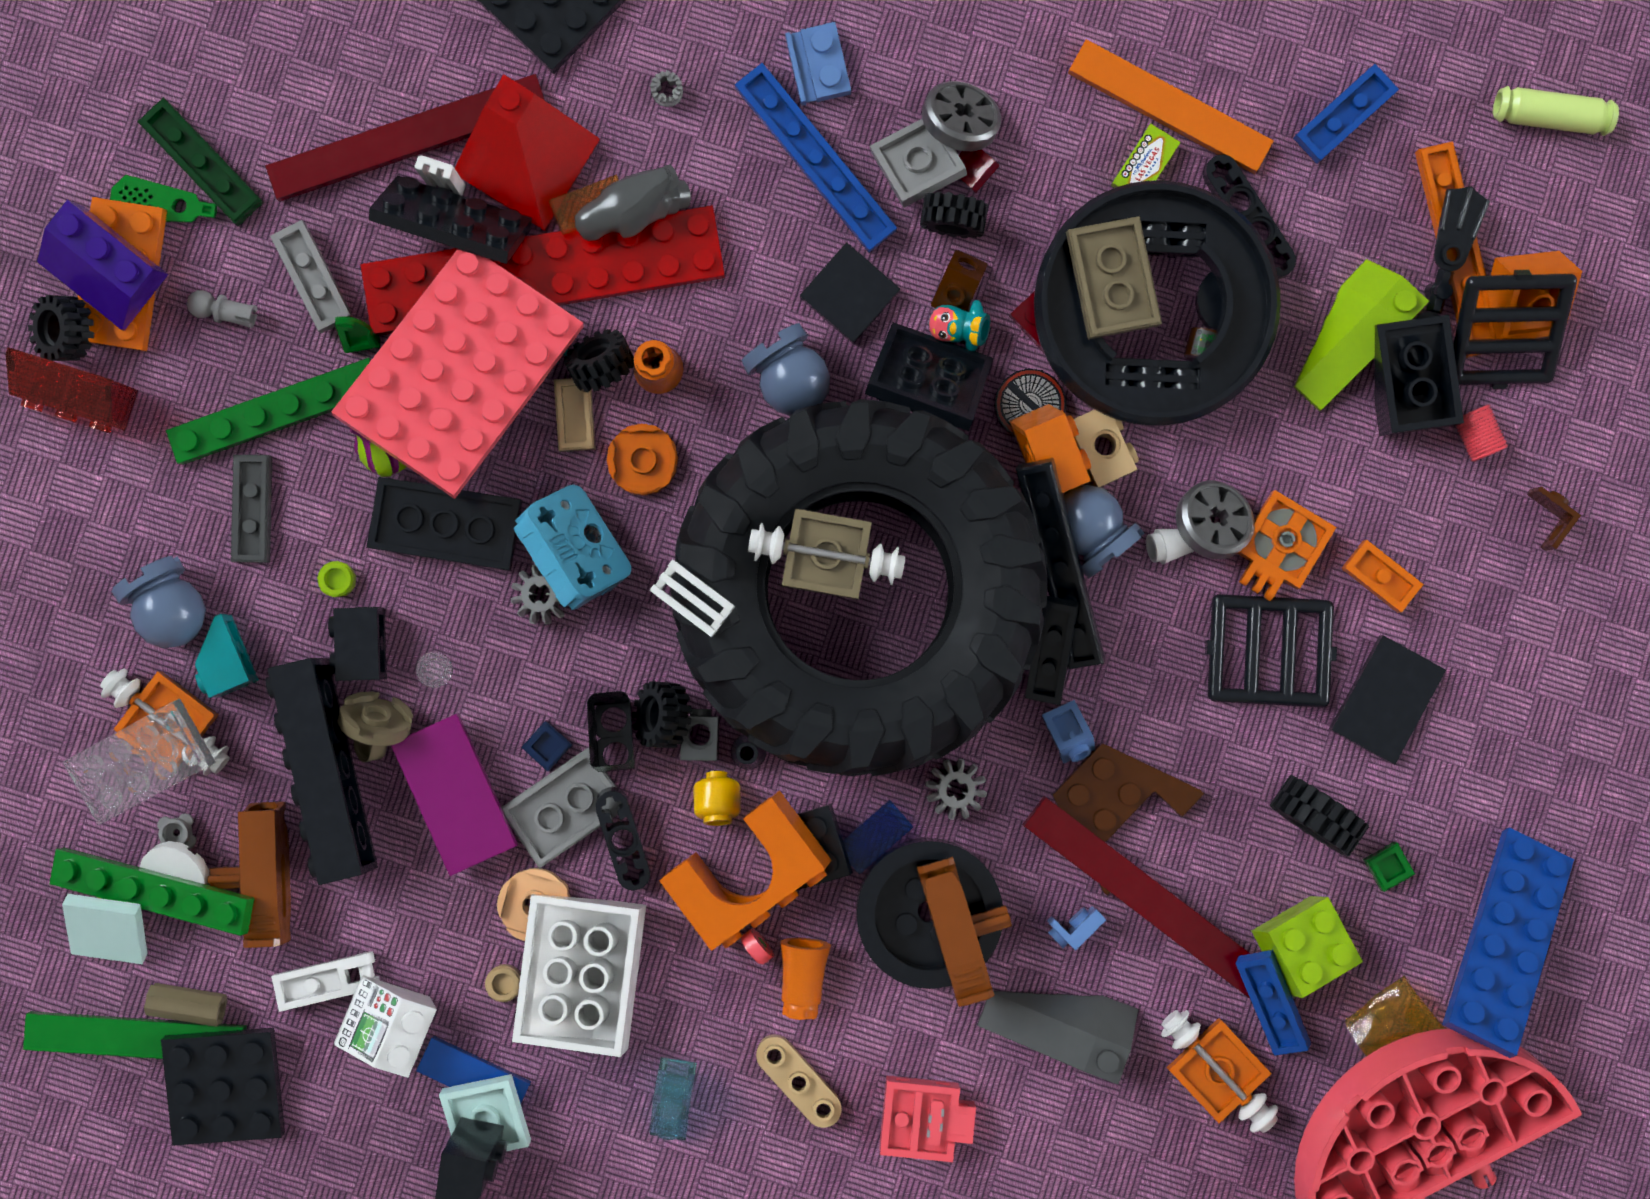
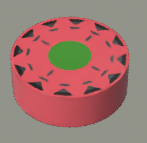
M751 928L743 934L741 942L757 963L764 965L774 957L771 947L757 930Z

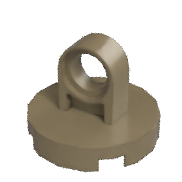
M373 691L358 692L344 699V704L340 707L337 723L341 731L354 740V750L360 761L369 762L382 759L385 756L387 746L400 743L409 736L413 714L409 706L400 699L392 697L391 702L378 699L379 692Z

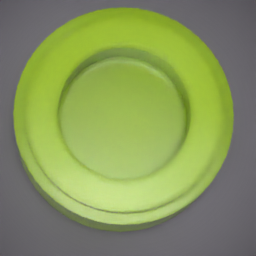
M332 561L320 569L317 581L319 588L326 595L344 597L354 589L356 575L348 564Z

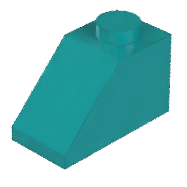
M219 614L215 616L195 662V667L198 671L195 675L197 685L203 694L207 693L208 698H220L259 681L232 615Z

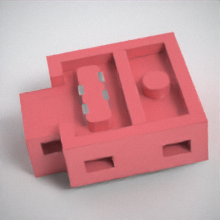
M886 1075L879 1145L880 1155L953 1162L955 1142L973 1144L976 1115L974 1101L959 1100L960 1086L956 1082Z

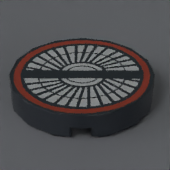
M1028 368L1014 372L1002 382L996 392L994 410L997 421L1002 428L1015 437L1010 420L1048 404L1058 410H1063L1065 413L1066 398L1063 388L1055 377L1043 370Z

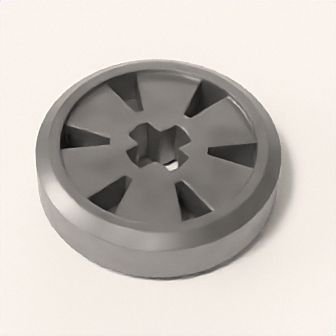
M948 81L936 85L928 93L922 108V119L928 132L940 143L960 151H977L989 146L995 139L1001 125V113L992 97L982 89L965 82Z
M1215 480L1200 482L1181 497L1176 508V524L1182 539L1192 550L1210 559L1230 558L1246 547L1254 534L1255 519L1250 504L1237 489L1227 483ZM1217 516L1220 519V523H1213L1210 517Z

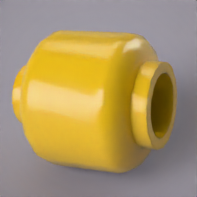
M725 771L707 772L706 778L695 783L693 787L694 814L698 818L703 819L704 825L723 826L731 824L732 819L737 817L741 811L740 784L735 779L727 777V772Z

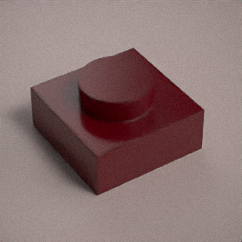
M982 149L962 151L959 154L967 171V175L960 178V180L977 193L1000 165Z

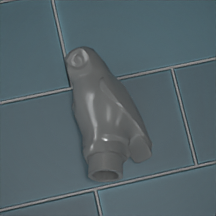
M670 164L626 176L608 185L601 191L598 197L584 205L574 216L575 228L582 238L588 241L597 240L609 233H620L623 238L632 237L641 232L650 223L663 219L666 215L675 214L678 210L688 208L691 201L690 189L684 180H679L673 166Z

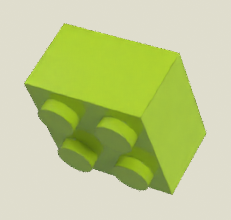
M1309 896L1251 931L1262 952L1274 951L1292 997L1304 998L1363 962L1329 897Z

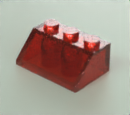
M7 348L5 355L9 395L21 398L20 406L39 412L43 411L44 406L56 409L55 417L74 423L77 422L78 417L90 420L88 427L109 434L112 427L125 431L138 390L109 378L16 349Z

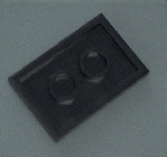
M1379 635L1329 730L1388 763L1395 765L1446 670L1386 636Z

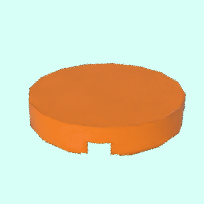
M641 423L628 426L620 431L609 445L606 461L609 474L619 487L630 494L646 496L658 493L670 484L677 473L679 458L676 445L667 433L654 425Z

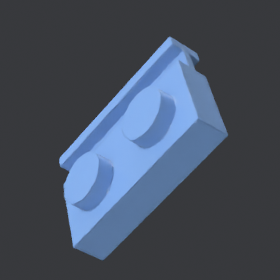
M835 22L801 29L800 32L792 34L790 32L785 33L801 106L814 101L821 102L851 95V86Z

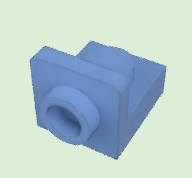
M1075 700L1042 714L1043 721L1059 751L1063 763L1081 761L1088 757L1091 751L1096 748L1093 735Z
M1093 906L1088 910L1083 907L1069 920L1068 923L1071 927L1067 931L1051 916L1047 922L1053 928L1048 933L1062 948L1069 944L1076 951L1106 919Z

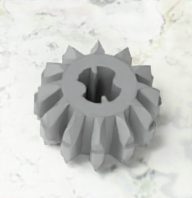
M534 564L531 568L533 577L523 570L519 572L520 578L525 582L524 585L512 583L511 588L521 591V596L512 597L511 603H524L517 614L523 617L531 611L529 617L531 624H537L540 615H542L544 624L549 625L552 623L551 611L558 618H563L565 614L558 607L560 602L552 588ZM537 587L543 589L548 587L550 593H546L549 596L547 602L534 600V596H538V594L534 593Z
M958 758L956 770L952 769L948 759L943 760L946 773L942 774L939 769L934 767L931 772L939 778V781L929 780L925 783L926 787L937 789V792L926 797L927 801L934 802L941 799L935 807V812L937 814L942 813L948 805V818L950 820H954L957 808H960L964 819L969 818V812L966 808L968 804L977 811L981 809V805L973 800L974 796L982 798L987 796L986 791L975 789V786L986 782L985 777L978 776L971 779L978 767L972 764L964 773L965 762L962 758ZM954 779L959 784L965 783L966 789L965 791L961 790L963 795L960 798H956L953 794H947V787L951 788L949 782Z

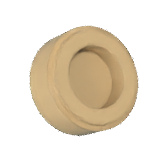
M501 964L493 968L485 980V988L488 995L498 1002L513 1000L518 995L521 972L510 964Z

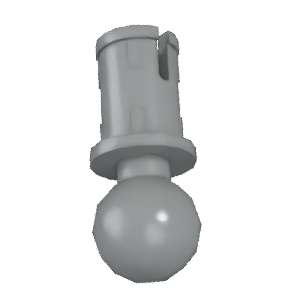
M197 290L189 295L186 302L187 309L193 316L207 318L213 314V319L216 323L226 321L253 328L257 319V314L252 313L258 311L257 306L228 300L222 294L215 300L209 292Z

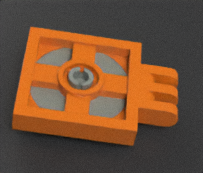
M1271 491L1255 518V529L1252 539L1246 547L1237 553L1250 561L1239 583L1246 586L1251 581L1253 575L1257 576L1258 578L1251 590L1258 594L1267 582L1270 586L1266 590L1264 598L1269 601L1273 599L1283 582L1296 590L1300 589L1337 527L1278 491Z

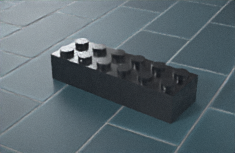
M307 658L267 668L269 677H266V688L270 698L275 699L277 713L274 714V722L277 732L283 734L286 748L283 749L282 756L287 770H291L294 784L291 785V795L294 804L300 806L303 820L299 822V829L303 841L309 844L311 856L308 857V868L312 878H316L318 885L359 876L378 868L348 737L341 731L337 723L340 703L334 677L330 672L329 658Z

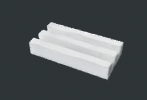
M418 156L414 168L427 185L433 187L438 185L449 190L451 188L453 193L463 196L466 185L453 165L426 156Z
M672 559L668 565L669 567L660 575L657 583L649 591L710 637H713L735 606ZM674 573L680 574L724 607L720 614L671 578ZM665 585L670 586L714 619L711 626L662 589Z

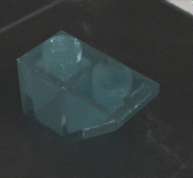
M661 1057L653 1094L650 1135L659 1136L665 1140H686L697 1063Z

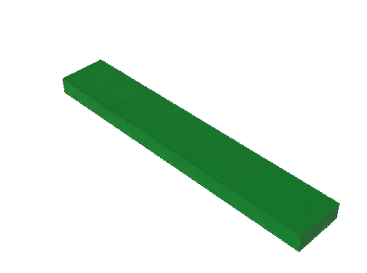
M30 1011L26 1013L23 1050L163 1059L161 1039L165 1035L246 1030L247 1025L221 1024L218 1027L174 1020Z

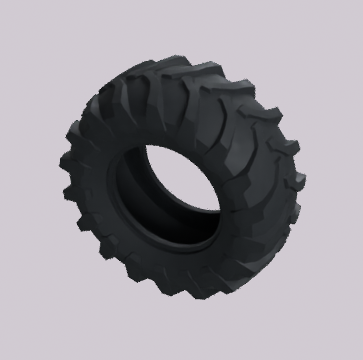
M859 399L852 402L850 406L847 405L846 401L820 403L796 410L787 420L781 417L760 427L740 441L734 454L728 453L709 473L698 490L695 505L689 506L681 525L676 542L675 561L727 599L735 608L713 637H710L672 608L679 631L676 633L677 639L693 678L704 690L703 694L710 704L735 730L749 738L748 741L788 763L806 766L808 770L845 776L865 774L878 776L919 767L933 758L937 760L976 736L986 722L991 723L1007 705L1022 681L1024 670H1029L1039 645L1044 624L1042 608H1045L1047 603V571L1044 553L1038 545L1041 543L1038 529L1023 494L1012 486L1014 481L1000 462L981 443L972 440L968 441L969 436L931 413L926 411H914L911 413L909 407L886 401ZM844 502H872L885 505L905 514L915 521L931 538L938 549L946 571L948 583L947 607L943 622L935 639L912 664L901 671L882 678L871 680L842 679L827 675L810 667L790 651L773 623L768 602V582L772 564L769 555L761 554L757 561H754L755 553L748 552L752 529L759 530L760 524L763 523L765 531L774 532L780 526L785 534V539L791 532L795 509L816 512L825 507ZM677 572L671 577L719 614L724 607ZM671 588V597L711 626L714 619Z

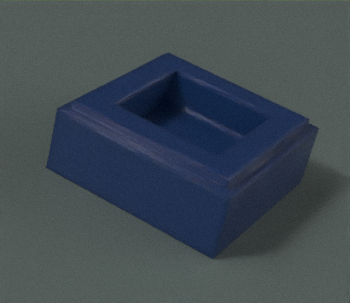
M546 720L521 748L548 772L574 744Z

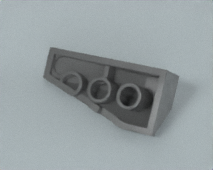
M993 991L995 996L986 1000L977 1026L1083 1072L1117 1085L1119 1084L1132 1048L1138 1013L1137 1008L1104 995L1082 996L1060 993L1034 994L1033 992Z

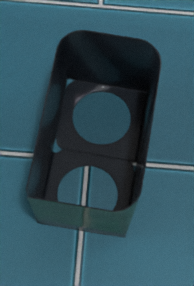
M622 691L591 695L587 701L591 768L597 772L635 769L632 709L628 695ZM612 707L620 708L626 714V724L617 732L607 731L601 723L602 714ZM611 743H622L628 749V759L624 764L607 765L603 758L604 749Z

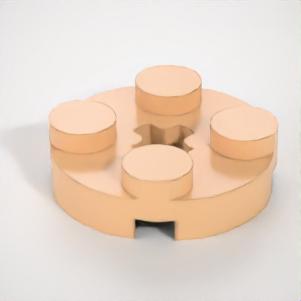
M529 868L516 873L503 885L498 896L497 911L499 917L507 927L508 932L515 938L525 941L529 914V906L525 905L526 899H530L532 894L570 897L569 888L565 881L561 880L555 873L543 868Z

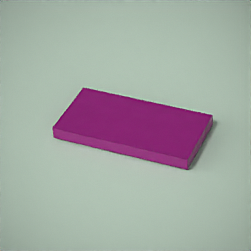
M459 713L409 735L400 743L391 745L449 876L518 845Z

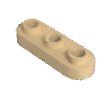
M773 1034L763 1038L758 1045L756 1053L759 1066L813 1125L821 1128L834 1125L839 1120L842 1111L839 1096L785 1037ZM776 1049L780 1051L781 1058L778 1061L770 1060L767 1055L770 1050ZM795 1077H803L806 1081L805 1086L802 1088L794 1087L792 1080ZM820 1104H827L830 1107V1112L826 1115H821L816 1109Z

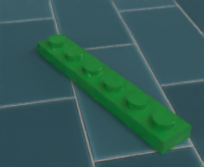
M371 359L360 360L167 429L166 433L177 464L184 465L330 413Z
M65 847L58 848L55 851L49 883L50 885L102 899L141 904V909L239 936L248 934L255 899L251 896Z

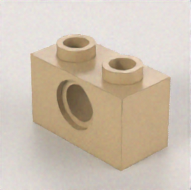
M1092 410L1074 419L1079 435L1074 437L1079 450L1082 448L1085 450L1091 463V469L1087 470L1091 486L1103 487L1138 470L1135 463L1139 462L1137 453L1130 442L1125 443L1120 430L1124 429L1122 421L1103 415L1096 410ZM1104 437L1111 442L1112 451L1110 455H1101L1096 451V438Z

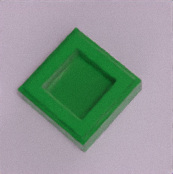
M1393 842L1363 859L1379 889L1383 892L1415 875L1397 842Z

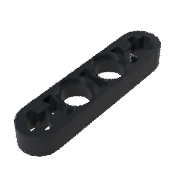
M1227 155L1214 156L1203 170L1205 184L1211 193L1224 199L1229 204L1231 196L1236 193H1241L1248 198L1249 207L1241 213L1251 224L1261 223L1267 228L1268 237L1264 242L1268 246L1274 240L1277 245L1271 249L1277 258L1283 256L1286 259V262L1282 265L1283 271L1280 267H1275L1278 280L1285 278L1296 265L1294 251L1235 160ZM1215 165L1220 169L1224 167L1228 169L1225 179L1229 185L1234 181L1238 183L1226 194L1222 192L1227 186L1225 180L1221 176L1215 178L1212 174L1216 170Z

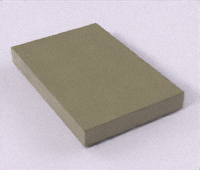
M1140 216L1067 230L1066 236L1088 340L1160 326L1162 321Z

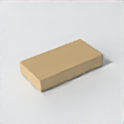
M572 378L554 380L559 452L596 450L592 389L589 392H584L583 389L580 391Z

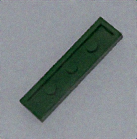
M164 97L137 121L235 225H241L264 203Z

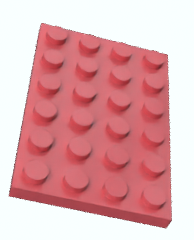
M457 249L331 413L333 417L455 499L583 329V322L489 258Z

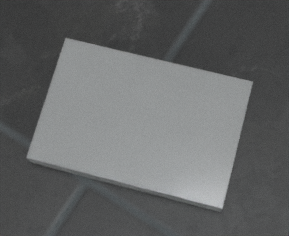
M589 747L501 807L509 825L539 869L601 827L596 813V798L605 788H617L607 772H597L591 768ZM613 797L606 798V805L602 806V808L610 809L614 818L618 815L617 807L622 802H615Z

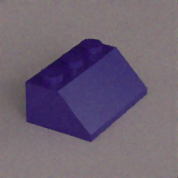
M66 200L44 228L37 262L123 331L126 330L169 275L87 208L72 201Z

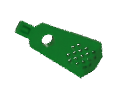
M129 175L123 176L111 189L110 200L166 209V222L192 223L198 216L215 218L217 214L216 204L200 202L195 193ZM179 201H185L186 209L181 213H177L175 210L176 204Z

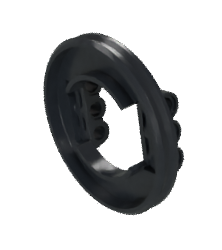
M1165 180L1141 181L1122 185L1098 195L1078 209L1063 224L1047 249L1039 268L1034 293V318L1040 345L1048 363L1065 387L1086 405L1103 415L1119 421L1145 426H1168L1198 419L1222 407L1242 392L1260 371L1270 354L1278 330L1281 309L1279 280L1274 261L1265 242L1250 221L1234 206L1207 190L1181 182ZM1140 216L1148 256L1167 255V258H1175L1176 256L1186 258L1200 257L1215 276L1220 290L1222 306L1218 329L1208 347L1192 361L1114 358L1117 353L1109 347L1102 337L1088 340L1066 236L1067 230Z

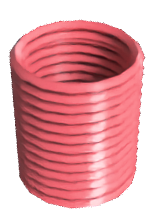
M1489 404L1464 414V423L1455 425L1472 462L1508 447L1507 441L1502 436V430L1498 426L1499 423H1496V417L1492 413L1493 410Z

